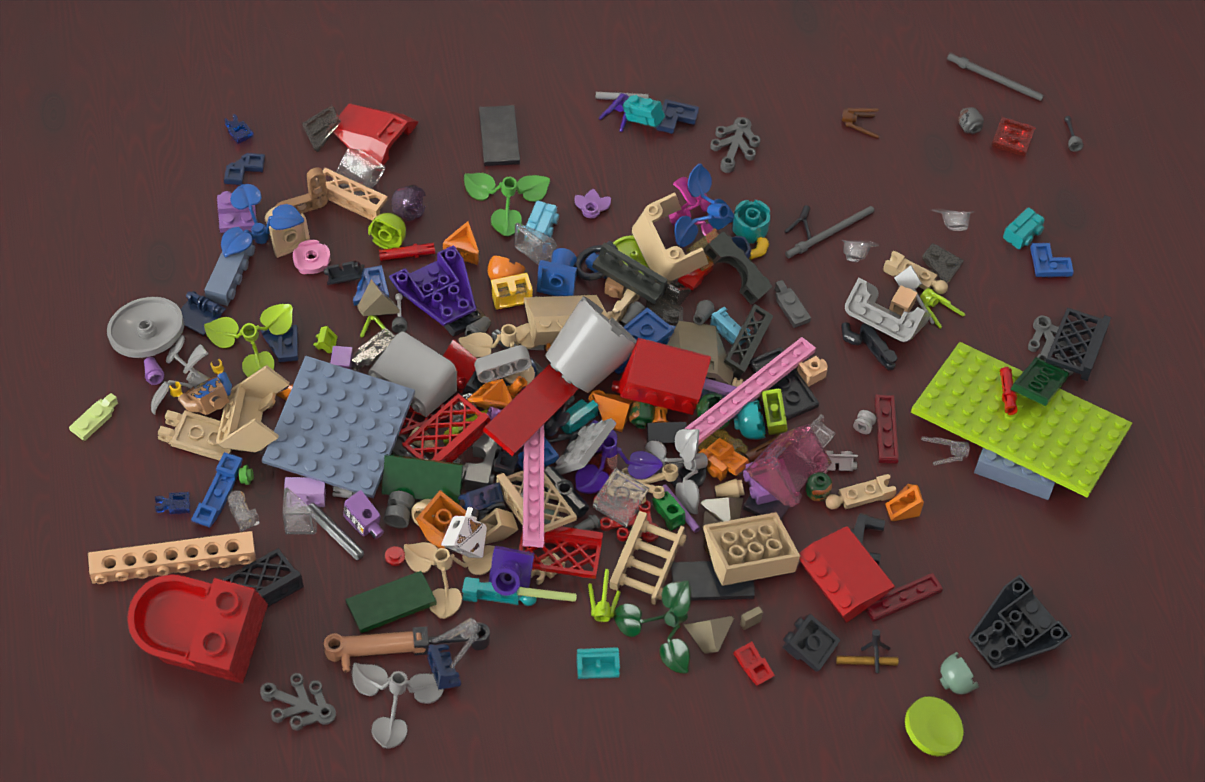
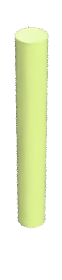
M519 587L517 590V595L575 602L577 597L574 593Z

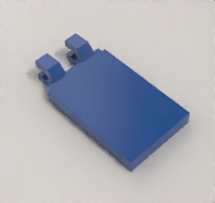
M646 308L624 326L636 340L642 338L657 343H662L674 333V328L649 308ZM628 360L615 370L618 375L625 370Z

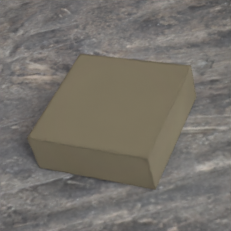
M760 607L742 614L740 626L743 630L761 622L763 611Z

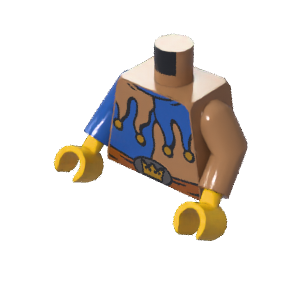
M218 359L220 365L217 367L213 366L211 362L212 370L215 374H218L217 376H213L182 393L181 384L177 381L175 382L177 389L169 386L171 396L178 397L179 402L187 411L208 415L217 409H222L224 405L230 402L228 396L231 394L232 384L226 372H223L224 366L220 359Z

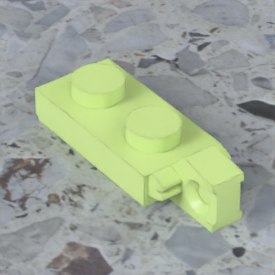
M110 393L103 400H98L69 426L70 431L82 440H87L112 416L111 413L118 404L117 397Z

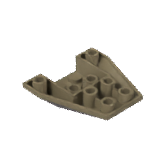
M679 321L667 345L711 356L706 377L732 385L733 371L731 366L724 363L727 355L717 327L714 325H697L692 322Z

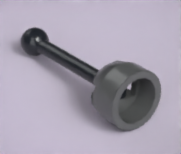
M1066 116L1064 120L1068 124L1071 138L1068 141L1069 149L1074 152L1079 151L1083 148V142L1080 137L1074 134L1071 117Z

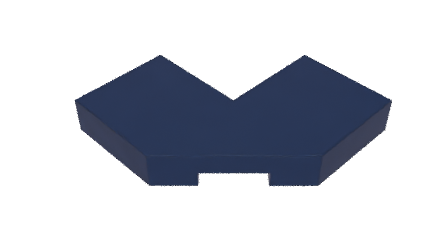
M246 153L241 156L240 160L227 165L224 183L243 185L245 171L263 172L265 154Z

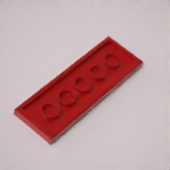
M549 364L482 431L513 456L579 388L564 380L562 374Z

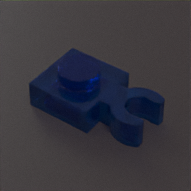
M232 115L233 121H228L227 118H224L228 133L237 144L253 137L252 130L244 121L238 122L237 115Z
M189 492L169 493V498L164 496L155 497L156 503H162L160 506H155L157 513H162L166 509H169L170 514L190 513Z

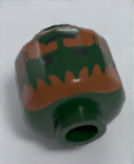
M638 401L632 403L629 421L636 428L645 429L647 424L652 423L654 420V405Z
M816 472L809 476L806 484V493L810 499L824 501L830 495L832 480L827 474Z

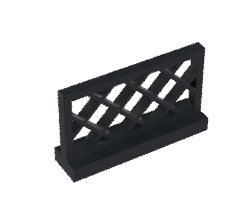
M1067 307L1046 358V363L1081 374L1080 379L1088 381L1108 330L1111 317L1104 315L1103 319ZM1068 315L1074 316L1078 320L1071 322ZM1092 322L1097 325L1089 328L1086 323ZM1081 324L1084 330L1077 331L1074 326ZM1070 328L1073 333L1066 335L1063 329ZM1088 334L1091 339L1084 341L1081 335ZM1076 337L1079 343L1072 344L1069 339ZM1065 341L1068 346L1061 348L1058 342ZM1083 347L1086 352L1079 354L1076 348ZM1071 350L1074 355L1067 357L1064 352ZM1060 354L1063 359L1052 358V355ZM1078 360L1081 366L1073 365L1070 361Z
M279 548L221 579L234 583L235 579L239 577L245 578L244 583L239 585L254 588L267 602V607L304 587L301 574L293 568ZM277 556L280 558L279 565L269 564L273 558ZM263 568L261 574H253L252 570ZM267 569L277 570L275 576L265 575ZM281 570L290 571V574L279 577ZM249 579H259L257 586L248 585ZM263 580L273 581L272 584L262 587Z

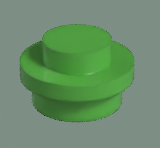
M244 465L243 468H239V480L241 484L250 485L251 480L254 479L252 468L249 469L248 465Z

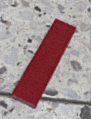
M875 395L879 463L898 464L895 396Z
M931 573L888 592L865 610L871 620L875 622L941 593L943 587L934 573Z

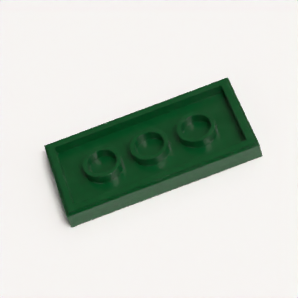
M1035 357L1013 383L1011 390L1047 406L1066 382L1070 373Z
M386 454L384 456L382 494L390 495L394 491H403L409 493L415 499L424 500L433 499L439 491H442L454 502L460 504L461 500L458 497L461 495L464 464Z
M422 571L345 599L360 633L437 605V601Z

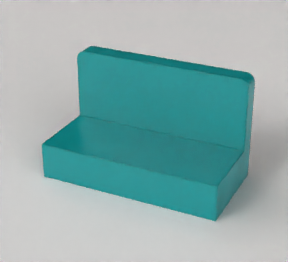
M581 399L565 411L569 412L571 417L566 425L559 428L566 434H570L583 427L598 415V404L594 400L587 404Z

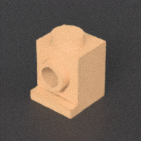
M815 356L804 363H798L797 371L809 387L826 378L828 365L824 359H819Z

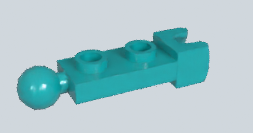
M465 577L462 599L465 601L477 602V599L515 605L522 601L524 605L532 606L537 600V597L517 595V591L512 595H501L494 590L492 582L481 583L479 579Z

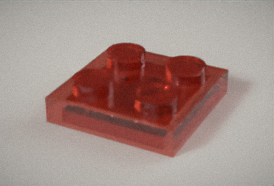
M1001 117L991 146L1025 157L1035 127Z

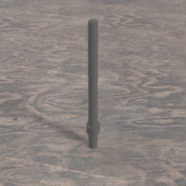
M951 53L947 57L948 60L959 64L961 68H968L1039 101H1042L1044 97L1039 92L969 62V59L965 57L960 58Z
M869 206L807 241L797 243L794 248L785 252V256L789 259L798 253H804L809 247L874 212V208Z

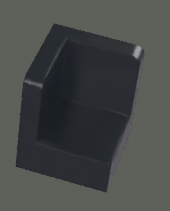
M500 451L494 471L508 475L517 473L519 456H511L509 453Z

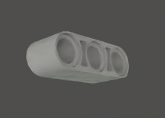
M518 345L481 357L474 363L478 380L483 383L525 371L532 365L528 349L524 345Z

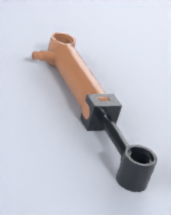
M475 623L471 626L469 633L428 636L427 627H414L413 631L357 636L342 637L339 634H330L324 640V650L326 657L330 661L336 662L342 659L343 671L348 672L350 670V657L406 652H414V655H427L429 644L468 641L473 649L484 650L490 643V630L484 623ZM477 635H482V636H484V637H483V638H477V637H475V636H477ZM332 646L339 647L337 649H331Z

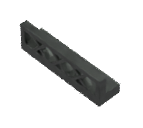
M605 242L601 246L600 255L592 264V268L653 304H656L665 292L668 279Z
M756 304L752 306L724 360V363L734 368L733 377L737 379L748 367L773 318L772 314ZM754 312L763 316L760 321L755 320ZM753 326L754 332L752 335H748L747 327ZM746 340L747 346L745 349H741L739 341ZM732 355H739L738 363L730 359Z

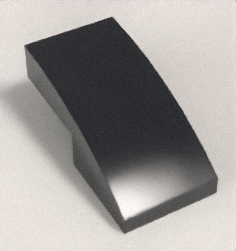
M476 304V311L444 326L453 337L465 332L468 325L486 316Z

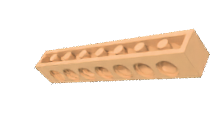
M252 531L88 553L89 573L92 584H104L116 580L126 581L132 578L143 579L148 576H164L177 572L187 573L192 570H208L215 567L226 568L237 564L248 565L256 560Z

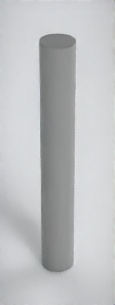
M596 92V99L616 100L622 93ZM623 93L629 97L637 95L638 97L648 98V94Z

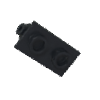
M354 260L342 263L343 269H341L339 264L327 266V268H324V274L329 276L327 285L362 278L365 265H361L359 261Z

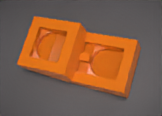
M718 438L706 448L711 456L717 457L728 467L727 471L735 476L745 469L746 464H749L747 458L735 452L733 445L721 438Z

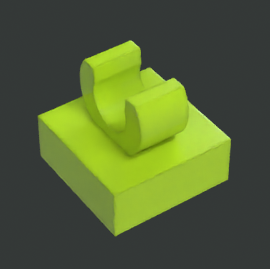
M328 326L321 327L320 333L315 336L318 342L313 345L318 350L324 349L327 353H332L338 336Z

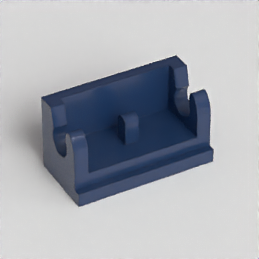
M500 482L467 492L458 497L459 500L463 499L465 501V505L461 507L466 511L468 507L480 510L497 502H504Z
M447 644L429 645L427 659L438 690L461 686V681L458 678L460 675L455 670L450 652L440 653L442 650L450 649Z

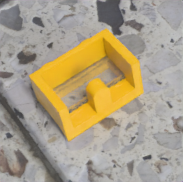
M527 273L491 280L492 299L496 310L525 304L524 297H532L533 289Z

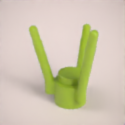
M930 288L922 292L920 299L939 329L942 326L929 306L934 307L940 302L957 314L965 316V313L951 305L949 300L938 295Z
M608 569L605 570L602 601L598 602L597 605L595 604L592 584H588L592 608L591 616H594V619L599 622H608L610 618L614 617V610L621 593L617 591L610 607V604L606 602L609 579Z

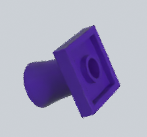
M495 546L489 582H492L494 590L501 595L508 596L514 594L519 587L529 588L535 553Z

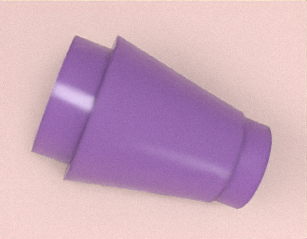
M154 357L146 358L144 360L146 381L151 385L160 384L164 379L163 370Z

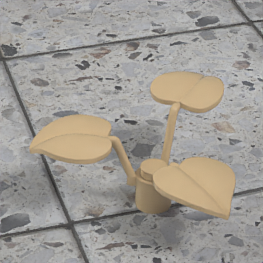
M529 323L518 327L512 324L504 325L501 329V334L497 335L494 343L490 335L482 332L459 338L460 345L476 358L490 355L491 348H495L500 340L504 346L511 348L514 347V344L524 345L527 349L538 346L533 345ZM531 366L525 371L506 376L504 379L507 383L512 384L518 376H521V379L524 377L529 384L534 379L535 372Z
M422 542L404 545L405 559L411 570L426 573L430 570L431 565H437L442 571L445 589L439 588L432 592L437 605L429 607L440 619L448 618L458 611L462 603L460 591L456 588L448 589L446 570L452 566V561H455L464 568L468 567L469 571L474 575L486 574L491 570L495 546L484 545L482 558H469L463 555V561L465 562L463 563L454 554L450 555L447 549H437L431 543Z

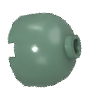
M958 652L944 660L940 670L942 674L940 682L946 690L950 688L954 693L966 694L979 687L977 682L973 684L971 678L974 676L962 657L958 658Z

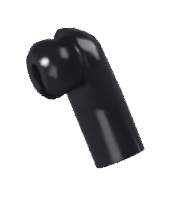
M845 322L841 324L843 340L852 345H860L863 339L859 334L851 331L850 323Z

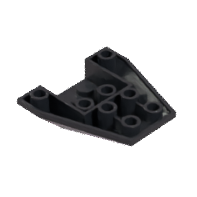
M1018 575L1002 588L968 639L993 669H997L1054 650L1071 638L1072 635L1059 620L1056 621L1034 595L1031 586L1021 575Z

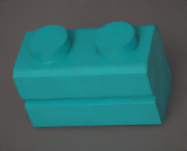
M631 95L623 104L628 121L657 127L665 117L661 102L651 98Z
M1027 208L1006 227L1003 238L1007 242L1012 243L1017 249H1021L1024 245L1028 246L1035 235L1039 236L1042 233L1045 220L1031 208Z

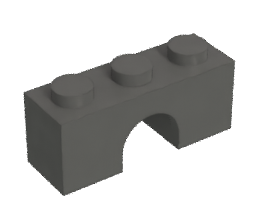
M486 433L473 443V457L481 458L484 461L479 464L468 463L465 476V490L473 491L494 484L495 475L492 474L497 461V453L502 451V447Z

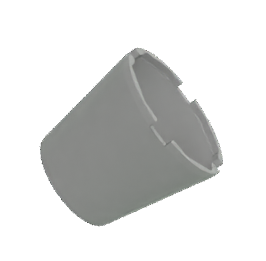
M583 296L545 356L550 361V365L556 371H560L563 374L562 378L589 393L630 358L637 340L613 317L608 319L604 316L601 307Z

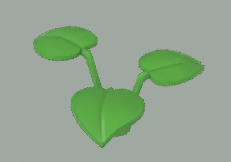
M465 173L464 175L465 188L472 198L486 200L489 193L494 194L500 188L502 194L507 197L506 210L498 209L491 216L492 226L503 236L515 234L521 226L522 218L517 210H509L510 197L515 194L516 190L519 194L523 193V197L527 201L536 202L544 198L550 182V178L544 176H525L519 179L518 182L513 177H506L495 188V181L488 174Z

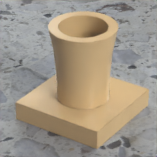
M273 207L267 212L265 216L266 224L268 222V217L273 216L272 211L276 207ZM303 213L301 216L304 218V222L295 227L276 230L269 226L273 250L277 258L293 252L294 249L296 250L299 247L298 245L301 242L310 240L306 217Z

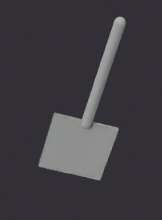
M912 265L895 277L899 287L902 285L915 292V289L922 284ZM917 294L916 299L920 304L921 308L924 311L928 312L919 295ZM930 316L929 321L931 324H934V321Z

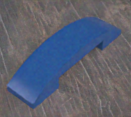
M223 453L216 467L217 473L203 502L199 503L191 519L192 522L207 527L213 525L230 496L242 464V458Z

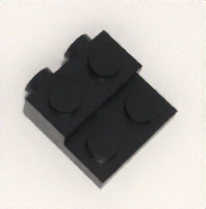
M813 615L800 616L794 623L795 630L788 632L783 638L785 644L782 648L797 661L802 659L817 672L825 664L840 642V639Z

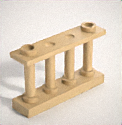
M639 511L610 579V588L618 591L620 585L623 586L625 584L652 594L651 604L655 605L657 599H662V587L678 548L685 543L687 535L684 534V527L680 526L678 533H673L649 524L647 513ZM647 531L674 541L671 550L667 551L643 542L640 539L642 532L645 533ZM641 549L667 560L663 569L634 559V551ZM632 566L659 576L656 587L627 577V574H625L627 567L631 568Z

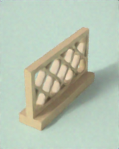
M523 471L507 477L504 473L497 475L496 483L500 482L503 498L523 525V497L521 496L523 492ZM544 473V487L549 488L548 492H544V510L545 508L555 510L554 515L544 513V519L551 520V523L544 525L545 533L576 521L577 516ZM516 480L522 481V485H513L511 482ZM549 498L557 500L559 502L558 505L549 504ZM558 512L567 513L569 516L563 518L557 515Z

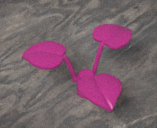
M681 177L674 182L673 185L680 190L687 203L681 207V210L669 215L673 226H675L681 216H689L691 218L690 210L699 205L704 212H707L710 202L703 199L701 195L693 197L690 194L687 177ZM705 221L694 223L701 224L702 232L708 244L717 237L710 223L706 224Z

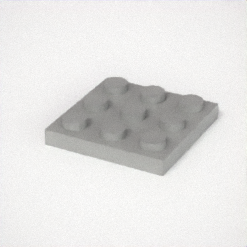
M610 418L605 421L601 420L596 424L592 423L587 427H582L577 434L579 435L578 438L567 446L568 451L566 454L560 456L556 461L557 466L555 469L559 474L562 475L584 468L617 423Z

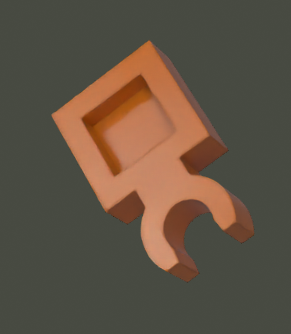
M704 448L698 452L706 455L708 459L707 470L712 477H716L720 481L726 478L728 467L714 455L711 456Z

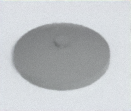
M161 297L140 298L127 303L116 311L108 323L107 336L111 346L124 356L133 358L150 357L167 350L176 343L184 329V318L180 308L168 299Z

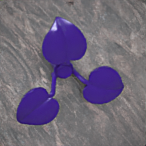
M612 429L595 452L602 451L600 468L598 469L597 466L589 464L579 469L575 477L576 489L583 493H595L605 488L609 481V475L602 471L606 457L613 458L617 453H619L626 464H629L628 473L633 478L639 480L653 476L662 468L663 463L656 456L644 451L633 452L630 460H628L621 451V448L617 447V434Z

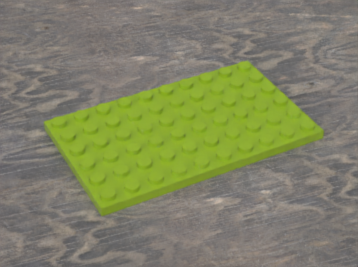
M959 342L913 405L911 413L1088 498L1131 428L1132 422L1062 389L1058 390L1047 406L1017 393L1016 405L1018 411L1014 415H1008L1005 413V404L1001 397L1003 390L999 371L1003 367L1011 368L1013 383L1023 371Z

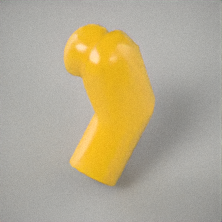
M760 237L757 239L756 242L758 243L756 248L751 250L750 260L766 254L769 246L766 238Z

